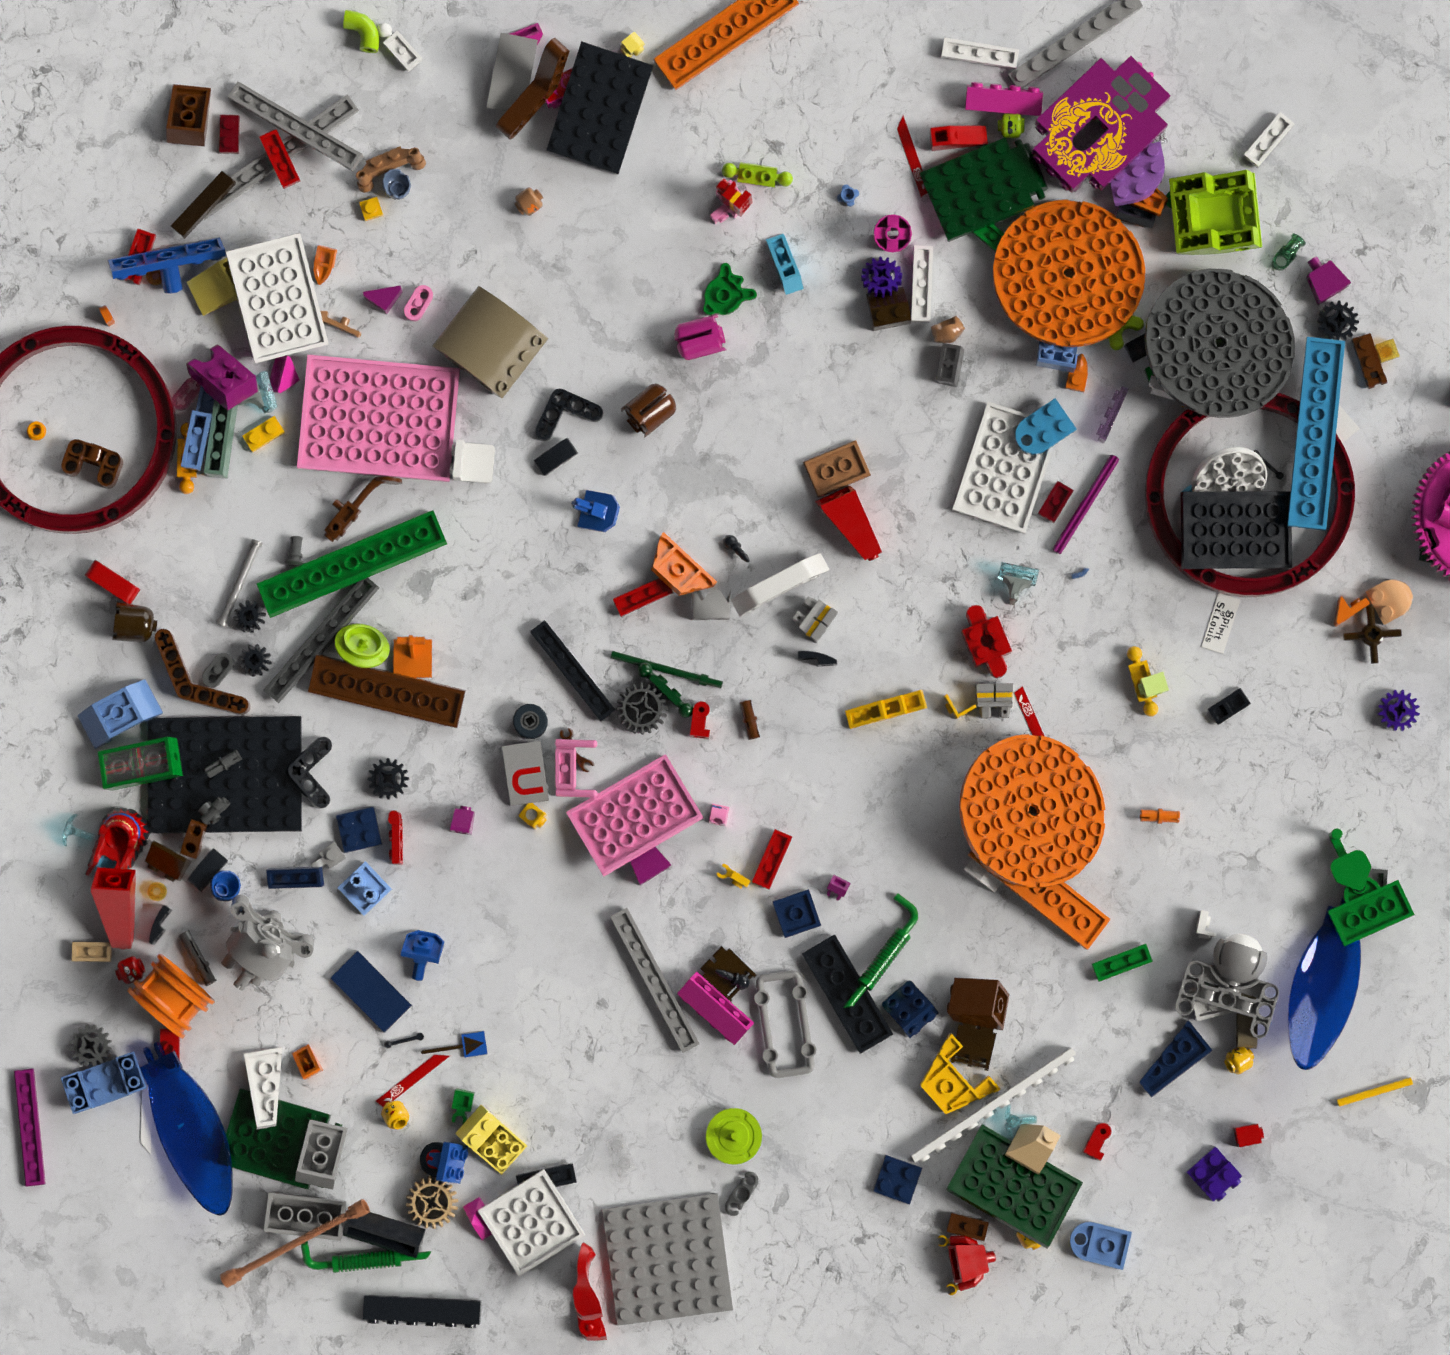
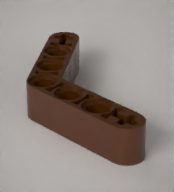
M556 38L551 39L545 46L534 80L496 124V128L509 140L513 139L559 85L570 51Z
M160 629L156 632V644L179 698L238 715H245L250 711V702L242 696L193 684L173 634L167 629ZM163 634L169 636L168 638H166L167 643L170 645L169 647L166 646L165 642L160 640L163 638ZM170 651H175L176 658L169 661L167 654ZM182 669V677L178 679L175 678V670ZM188 686L190 693L187 696H182L181 689ZM203 691H207L209 694L208 699L205 701H201L199 698L200 693ZM221 696L227 697V703L224 706L218 705V699ZM232 698H234L233 702L241 704L243 701V704L246 705L245 708H241L239 711L237 706L232 705Z

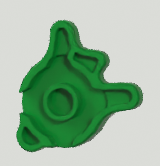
M723 263L720 266L719 275L708 284L705 290L703 311L708 316L714 314L729 315L736 311L743 302L756 299L757 292L754 289L741 288V284L744 281L743 277L733 274L731 266L728 263Z

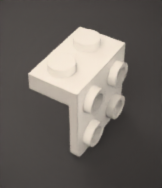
M456 439V444H452L451 455L454 456V463H450V474L453 475V479L456 481L491 483L493 479L495 447L486 444L465 443L464 440Z

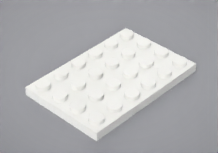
M300 233L226 251L254 363L329 344Z
M987 402L952 509L953 511L1025 534L1053 450L1052 446L1041 454L1031 455L1023 452L1018 447L1015 440V432L1019 423L1028 417V414ZM1023 436L1021 442L1023 445L1029 446L1032 443V439L1029 436Z

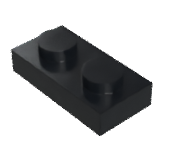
M1126 204L1119 206L1116 218L1124 222L1138 224L1144 228H1153L1156 215Z

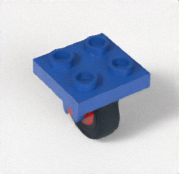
M432 1142L426 1145L421 1152V1168L426 1174L436 1177L438 1181L460 1184L464 1176L463 1168L468 1157V1146L450 1142Z

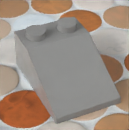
M309 1120L295 1181L333 1190L348 1128Z

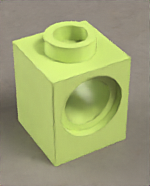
M1163 672L1139 680L1138 689L1140 694L1145 696V699L1169 691Z

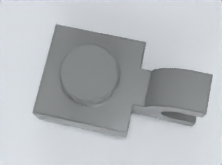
M334 842L319 852L322 858L312 863L311 866L324 867L328 865L331 869L346 859V857Z

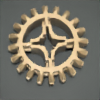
M429 1176L428 1183H426L425 1179L422 1178L421 1186L417 1182L414 1183L417 1190L409 1189L413 1196L407 1195L406 1198L412 1200V1203H406V1207L412 1206V1210H409L407 1213H415V1216L411 1219L414 1221L419 1218L418 1226L424 1221V1228L426 1229L429 1227V1223H432V1229H436L437 1222L440 1227H443L442 1220L449 1223L450 1220L447 1216H455L454 1213L450 1212L451 1209H458L457 1206H452L453 1203L458 1202V1199H452V1196L456 1195L457 1192L453 1191L450 1193L449 1190L453 1186L450 1184L446 1188L445 1184L447 1182L442 1181L440 1184L436 1179L435 1182H432V1177ZM426 1187H438L431 1196L421 1193V1190ZM442 1191H444L448 1199L447 1208L439 1201ZM436 1196L435 1203L438 1206L429 1208V1202L426 1199H432V1197ZM417 1197L425 1204L422 1215L417 1209ZM433 1209L444 1213L437 1219L427 1218Z

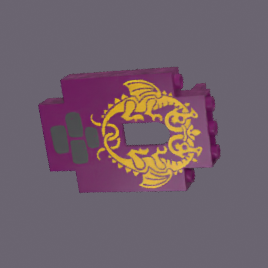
M1132 56L1124 61L1115 71L1100 58L1036 119V130L1041 135L1045 134L1046 137L1033 148L1032 157L1038 164L1042 163L1047 168L1046 171L1051 177H1056L1060 181L1059 184L1065 191L1076 192L1087 178L1090 179L1089 183L1095 189L1099 188L1102 191L1166 130L1168 124L1156 112L1169 101L1171 95ZM1096 117L1108 130L1087 150H1077L1073 146V137Z

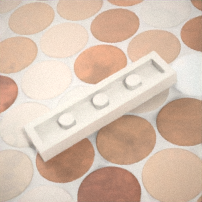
M944 37L941 58L1016 69L1019 49Z
M914 245L911 322H930L933 246Z

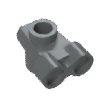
M218 797L213 803L210 801L206 802L198 810L202 815L200 819L205 824L217 823L221 818L220 813L227 809L230 802L224 797Z

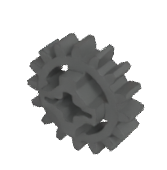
M85 1025V1030L78 1028L79 1034H72L75 1040L70 1041L71 1044H74L70 1051H75L72 1057H79V1064L85 1061V1066H89L90 1062H92L93 1066H97V1061L104 1063L103 1057L109 1058L106 1052L107 1050H112L111 1047H108L112 1040H107L109 1033H102L103 1027L97 1030V1025H93L92 1029H90L89 1025ZM93 1032L98 1034L99 1036L92 1038L90 1037V1035H88V1033ZM81 1039V1040H82V1046L79 1048V1047H78V1044H79V1040ZM88 1040L90 1042H95V1044L93 1045V1050L87 1049V1047L89 1046ZM101 1043H103V1050H102V1052H100V1050H99ZM91 1053L94 1058L89 1059L83 1055Z

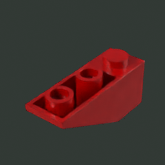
M942 126L930 128L929 134L932 151L988 145L986 126Z

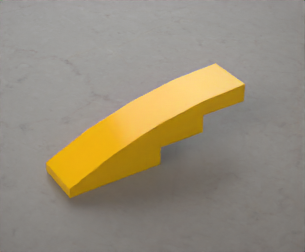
M918 690L845 710L849 727L853 729L927 709L923 691Z

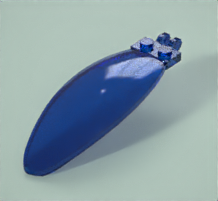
M1342 895V898H1341V901H1340L1339 906L1342 905V904H1345V903H1344V899H1343V895ZM1329 905L1326 909L1323 925L1312 937L1301 956L1289 995L1288 1034L1290 1049L1295 1063L1302 1070H1309L1318 1065L1337 1041L1351 1013L1359 984L1361 966L1360 940L1343 947L1327 911L1335 907Z
M155 1042L153 1046L159 1058L154 1060L149 1047L143 1048L148 1064L141 1066L140 1069L149 1088L151 1111L159 1139L175 1172L197 1202L208 1212L219 1216L224 1215L228 1211L232 1200L233 1172L230 1148L223 1124L207 1094L182 1069L183 1066L175 1050L165 1055L160 1043Z

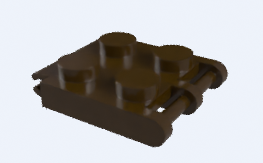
M721 946L712 955L717 961L714 963L709 959L700 969L705 973L703 977L731 1002L734 995L740 989L736 988L728 996L727 994L735 985H731V981L720 977L715 971L719 969L732 974L737 972L739 975L750 973L747 976L749 980L757 975L730 948L726 951Z
M967 1023L958 1025L956 1039L963 1047L951 1057L950 1062L964 1063L968 1067L977 1066L988 1071L997 1033L993 1032L994 1029L981 1026L979 1029H976V1025ZM959 1056L963 1058H968L969 1060L959 1059L955 1057ZM973 1060H976V1061H980V1062H985L986 1064H981V1063L972 1062V1061H973Z

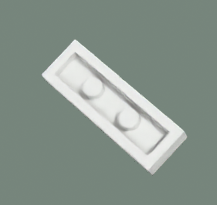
M1280 112L1243 157L1258 168L1290 131L1294 123Z

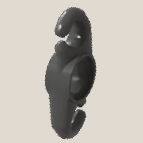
M746 1172L744 1174L745 1177H753L754 1182L747 1184L746 1179L742 1178L740 1184L733 1190L726 1201L725 1211L730 1216L739 1214V1211H731L730 1205L735 1203L738 1210H741L743 1204L750 1198L757 1187L758 1176L754 1172ZM739 1188H744L747 1191V1197L743 1200L738 1199L736 1196V1191Z

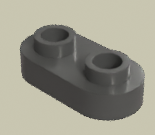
M227 653L217 655L203 672V683L210 688L219 686L234 666L233 658ZM223 660L228 661V664L225 667L221 665V662ZM211 675L216 676V679L213 682L209 680V677Z

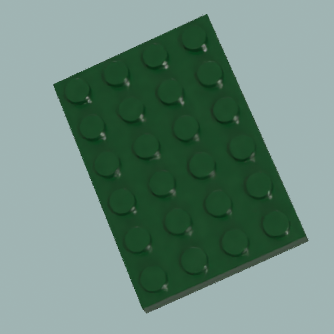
M982 1124L946 1191L1048 1249L1083 1182L1049 1162L1045 1163L1039 1175L1005 1156L1012 1141Z

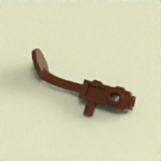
M378 476L362 490L353 503L347 501L344 505L336 499L332 505L339 512L324 529L326 532L324 536L332 542L334 540L338 541L340 537L345 535L348 527L358 519V515L361 513L358 507L376 487L383 483L399 485L402 484V479Z

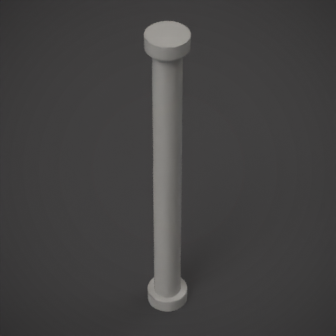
M255 539L251 541L253 544L221 618L216 622L227 628L228 626L227 621L259 547L263 545L262 542Z

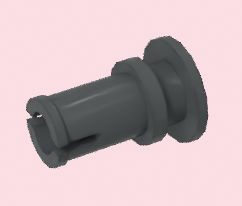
M291 536L290 551L287 553L289 559H286L285 563L291 566H300L304 564L300 560L303 556L301 554L303 538Z

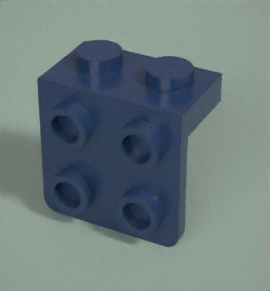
M910 980L882 1003L883 1008L899 1024L909 1038L918 1034L928 1022L933 1021L939 1014L934 1005Z

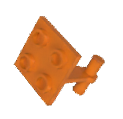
M413 635L394 639L393 673L414 678H432V639L413 637Z

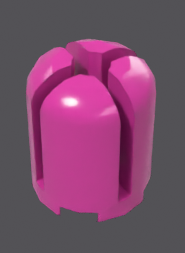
M895 214L885 215L874 225V241L884 251L899 252L906 248L911 241V226L902 216ZM891 228H895V231H898V236H894V239H890V236L887 235Z
M717 314L681 323L676 327L674 337L675 341L678 342L677 349L685 360H692L727 350L722 346L726 341L722 326L720 327L715 318H718Z

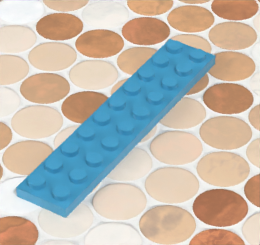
M1314 337L1306 338L1287 521L1288 527L1323 531L1327 527L1345 341Z

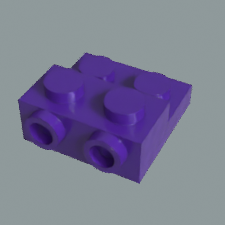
M1216 1146L1186 1171L1212 1202L1222 1200L1227 1195L1225 1191L1229 1187L1234 1189L1241 1183L1240 1178L1242 1177Z

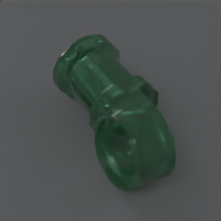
M1293 233L1289 242L1282 246L1273 257V267L1278 271L1285 270L1296 257L1298 250L1306 245L1304 239ZM1277 257H1284L1286 265H1277Z

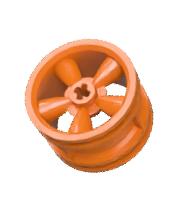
M159 953L157 956L159 960L150 963L153 970L142 982L135 980V988L129 987L127 991L154 1018L183 1039L185 1037L184 1031L192 1029L189 1022L200 1010L207 1012L209 1009L207 1005L209 1003L213 1005L215 1000L183 970Z

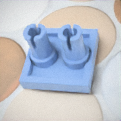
M366 861L338 887L363 916L392 890Z

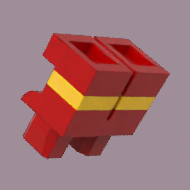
M723 178L716 186L718 189L717 193L722 196L723 203L740 217L753 203L752 194L747 190L743 194L737 191L735 181L729 183Z

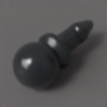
M727 535L723 539L724 548L730 550L732 554L736 553L741 560L745 562L750 561L748 555L741 549V543L738 542L735 536Z
M719 969L715 971L720 977L731 981L730 984L735 985L740 990L748 988L750 984L749 978L744 974L739 975L737 972L732 974Z

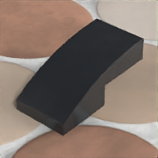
M565 438L536 458L534 462L543 475L547 476L560 465L565 464L577 455L578 452L571 441Z
M798 651V660L817 659L818 667L837 666V660L826 654L813 651Z
M1239 688L1208 708V711L1217 725L1249 706L1251 702L1243 690Z
M213 848L188 877L187 881L202 892L211 883L213 876L227 864L228 860Z
M163 905L153 922L149 936V943L155 945L166 931L161 924L172 912V909L167 905Z

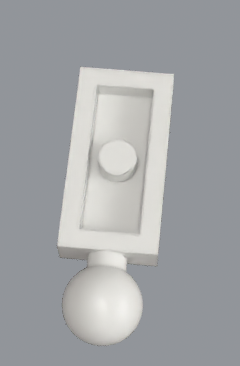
M381 23L378 25L379 36L387 39L383 44L408 72L423 60L398 31L392 34V28L389 24Z

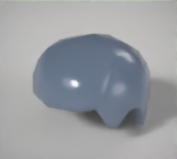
M391 169L386 172L382 180L384 193L394 200L405 198L411 189L409 176L402 173L400 169Z

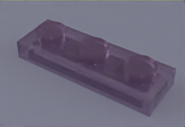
M1122 386L1120 391L1116 389L1112 400L1115 402L1112 408L1108 406L1104 415L1107 420L1104 425L1100 424L1096 433L1099 435L1097 441L1105 443L1129 390L1128 388Z

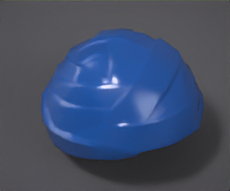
M219 871L211 880V893L218 901H231L239 894L241 888L240 879L234 872Z

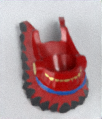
M115 808L110 810L100 823L98 838L92 850L93 853L90 856L85 875L89 876L102 855L112 861H117L116 869L132 868L134 862L138 859L139 853L143 851V846L148 844L149 831L146 819L142 818L134 809Z

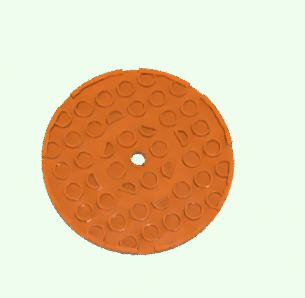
M1055 200L1031 208L1008 227L999 242L994 257L993 282L997 298L1004 312L1027 335L1054 346L1082 347L1105 340L1118 332L1130 320L1139 305L1144 291L1145 263L1142 251L1133 233L1114 214L1100 206L1085 201ZM1066 269H1071L1074 272L1072 278L1064 275Z
M1024 734L1012 736L993 744L983 751L970 766L961 788L959 801L960 820L965 838L978 860L994 875L1021 887H1051L1078 875L1094 858L1104 835L1105 803L1097 778L1091 768L1085 765L1074 750L1055 739ZM1030 806L1036 809L1037 813L1035 816L1028 813Z

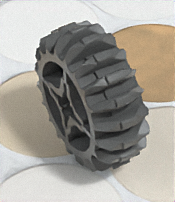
M640 683L639 689L636 688L635 684H632L634 690L630 691L628 687L625 688L628 694L621 693L620 696L624 700H617V703L622 705V707H616V711H622L617 717L618 719L624 717L621 725L628 723L626 730H630L633 726L634 734L637 733V729H640L641 735H644L645 728H647L649 734L652 733L651 726L657 730L658 726L656 723H664L660 716L663 718L667 717V714L662 713V710H668L667 706H662L667 700H660L659 698L663 696V693L660 692L656 695L655 693L658 688L654 687L651 691V684L649 683L646 689L643 688V683ZM644 693L639 702H629L632 696ZM649 695L656 700L658 710L648 706ZM644 702L645 708L649 711L640 715L639 709L636 707ZM626 707L636 712L635 722L627 716ZM645 715L655 716L649 723L640 724Z

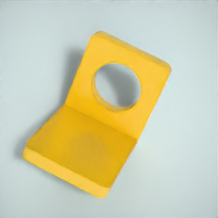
M948 694L944 695L947 702L945 707L949 714H954L956 719L976 709V705H973L958 714Z
M533 803L527 804L519 814V817L534 830L537 827L541 828L547 821L545 818L547 814ZM534 809L537 812V817L534 820L527 819V810Z

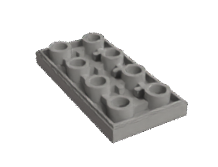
M500 33L486 108L507 111L529 86L538 40Z

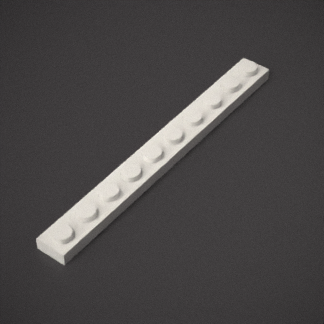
M1073 1048L1068 1049L912 1154L911 1158L915 1163L919 1161L921 1164L930 1158L929 1153L934 1150L937 1153L945 1148V1142L950 1139L953 1142L962 1136L960 1132L966 1128L970 1131L976 1127L979 1119L982 1117L984 1120L994 1115V1109L997 1107L1002 1109L1010 1104L1009 1099L1012 1097L1019 1098L1025 1094V1088L1030 1085L1032 1087L1037 1086L1042 1082L1041 1078L1047 1074L1050 1077L1059 1071L1057 1069L1058 1066L1061 1064L1066 1066L1074 1061L1075 1051Z

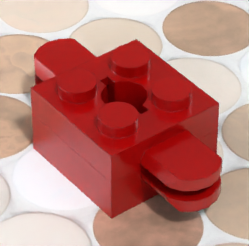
M973 605L966 612L970 627L963 629L961 634L975 668L986 664L992 677L1001 678L1007 672V665L1003 656L1011 654L1012 649L998 616L987 619L983 608L979 605Z

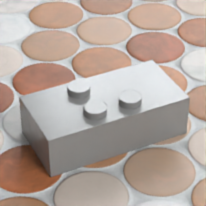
M269 1192L264 1232L302 1236L345 1213L346 1201ZM343 1223L314 1238L341 1241Z

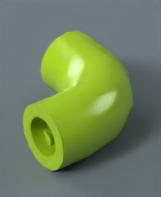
M345 10L343 29L354 30L360 34L359 49L361 51L377 53L379 34L375 23L365 14Z

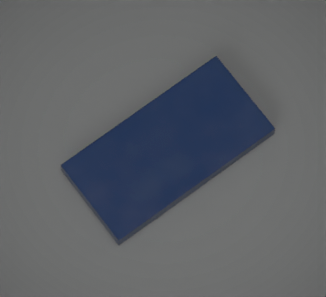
M359 951L331 977L384 1033L412 1006Z

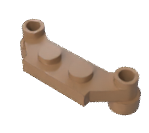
M399 146L367 160L364 168L356 173L357 185L361 192H369L374 187L373 178L407 163L411 164L412 169L421 170L425 167L426 161L418 148L402 149Z

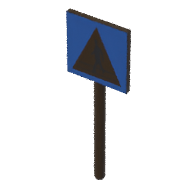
M482 1031L462 1034L463 1044L422 1050L421 1054L463 1048L465 1058L486 1055L488 1053L485 1033Z

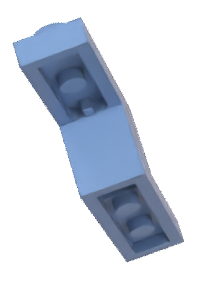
M202 386L200 387L196 411L192 410L181 462L182 468L201 471L214 405V399L204 391Z

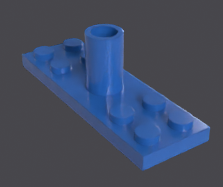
M219 237L110 259L108 263L113 279L117 278L118 280L126 279L131 275L143 276L147 272L160 270L164 293L171 294L183 289L178 266L190 263L197 265L210 259L217 261L225 257L226 252Z

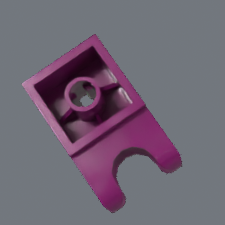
M218 344L210 348V361L201 362L197 359H192L186 363L188 374L226 410H230L258 392L256 376Z

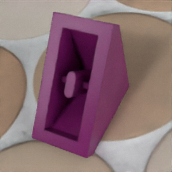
M400 285L365 291L363 295L367 301L388 314L403 292Z

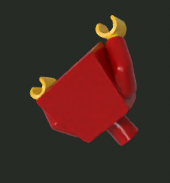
M944 1235L938 1237L946 1239L944 1245L938 1246L946 1247L948 1244L951 1245L948 1246L954 1283H948L946 1287L953 1286L955 1291L948 1294L954 1295L957 1290L964 1291L976 1287L984 1278V1274L989 1272L988 1263L996 1261L994 1251L986 1252L984 1245H978L976 1240L965 1235L950 1236V1238Z

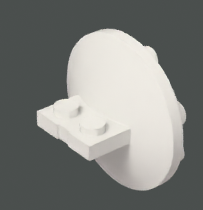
M1233 447L1220 450L1201 461L1192 478V491L1261 492L1267 480L1265 463L1256 452L1247 448Z

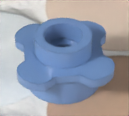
M847 184L843 185L837 200L839 202L843 201L847 203V206L851 207L854 205L855 198L859 196V191L857 189L854 190Z

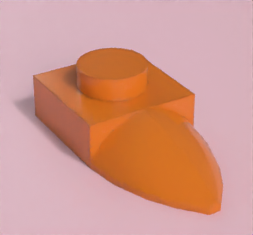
M322 245L317 246L314 260V276L318 285L327 280L332 268H334L337 249Z
M1083 354L1077 356L1074 373L1068 372L1065 389L1084 393L1088 366Z

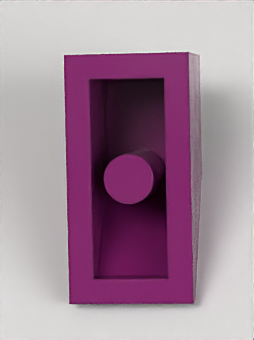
M460 806V809L455 808L450 826L452 832L472 835L475 812L471 811V807Z

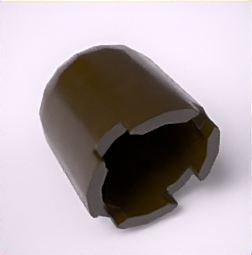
M117 602L116 608H120V610H116L113 632L117 633V635L113 634L112 640L148 641L152 636V631L156 632L158 620H154L152 610L145 606Z

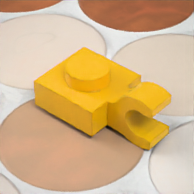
M722 864V867L726 868L727 872L724 875L717 872L716 875L719 878H731L733 880L732 884L740 889L743 886L745 888L748 887L751 882L749 879L733 871L728 865Z

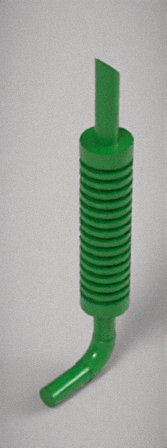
M899 893L894 897V900L909 911L910 918L902 929L896 928L891 935L892 937L882 947L883 949H880L878 955L875 956L876 958L871 961L869 967L866 968L867 970L857 980L860 984L843 1008L853 1007L866 989L871 991L881 976L890 967V964L893 963L897 955H899L906 943L911 939L908 933L918 921V911L912 903Z
M308 1241L301 1244L302 1259L307 1267L313 1270L333 1268L334 1273H338L340 1270L341 1272H344V1270L348 1272V1270L351 1271L352 1269L353 1271L355 1269L359 1271V1269L363 1270V1268L364 1270H367V1268L369 1270L371 1267L372 1269H375V1267L378 1269L379 1267L382 1268V1266L384 1268L386 1266L388 1268L390 1266L394 1267V1265L395 1267H401L402 1261L427 1259L431 1254V1251L419 1252L416 1259L386 1250V1252L382 1251V1253L381 1251L379 1253L376 1251L375 1254L373 1252L371 1254L369 1252L367 1254L363 1253V1255L362 1253H359V1255L355 1253V1255L351 1254V1256L350 1254L348 1256L344 1254V1257L342 1255L340 1257L334 1255L332 1256V1261L318 1262L310 1257Z

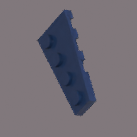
M1188 1020L1139 1083L1152 1098L1213 1050Z

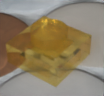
M1394 339L1375 345L1380 363L1400 357Z

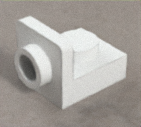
M1200 910L1194 933L1199 934L1198 938L1210 940V937L1216 936L1214 932L1205 931V928H1209L1211 917L1208 916V911Z

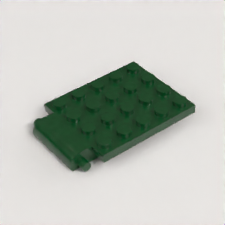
M1005 137L920 172V177L948 242L1033 208L1034 203L1031 196L1037 195L1039 200L1046 197L1043 191H1046L1048 186L1038 163L1032 157V149L1029 143L1023 144L1022 140L1019 139L1014 142L1016 147L1010 149Z
M240 1088L217 1163L309 1190L310 1184L295 1181L309 1120L329 1124L331 1115L278 1099L276 1126L257 1129L251 1093ZM335 1122V1125H336V1126H341V1127H342L343 1124H339V1123H336V1122Z

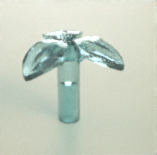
M73 814L65 824L62 834L64 846H67V837L70 835L93 841L95 837L93 833L74 827L72 822L78 816L76 814Z
M1008 1105L1005 1111L1004 1119L1007 1121L1005 1128L1011 1138H1014L1013 1128L1022 1124L1037 1123L1036 1116L1018 1117L1010 1114L1011 1105Z

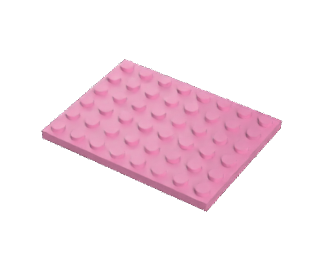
M307 355L297 469L450 482L451 451L454 440L460 368Z

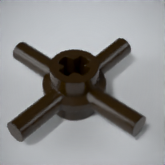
M1366 606L1367 625L1363 627L1361 632L1343 633V640H1362L1366 645L1370 646L1371 664L1379 663L1377 645L1384 638L1401 637L1402 631L1401 629L1383 630L1378 624H1375L1374 606ZM1371 630H1373V633H1376L1377 635L1373 639L1372 636H1368Z

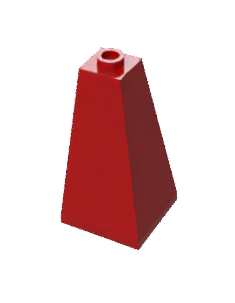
M847 486L815 501L818 507L864 560L872 561L879 557L878 554L882 553V550L854 488Z
M97 867L91 886V893L111 947L131 949L134 941L136 870Z

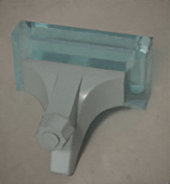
M264 371L256 375L258 392L238 405L252 403L257 405L259 409H262L265 414L272 412L278 406L268 373Z
M1001 562L998 579L1008 586L1010 605H1015L1019 594L1024 589L1036 585L1038 569Z

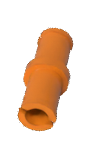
M1158 808V810H1140V822L1150 821L1162 824V822L1179 823L1180 811H1163L1161 808Z

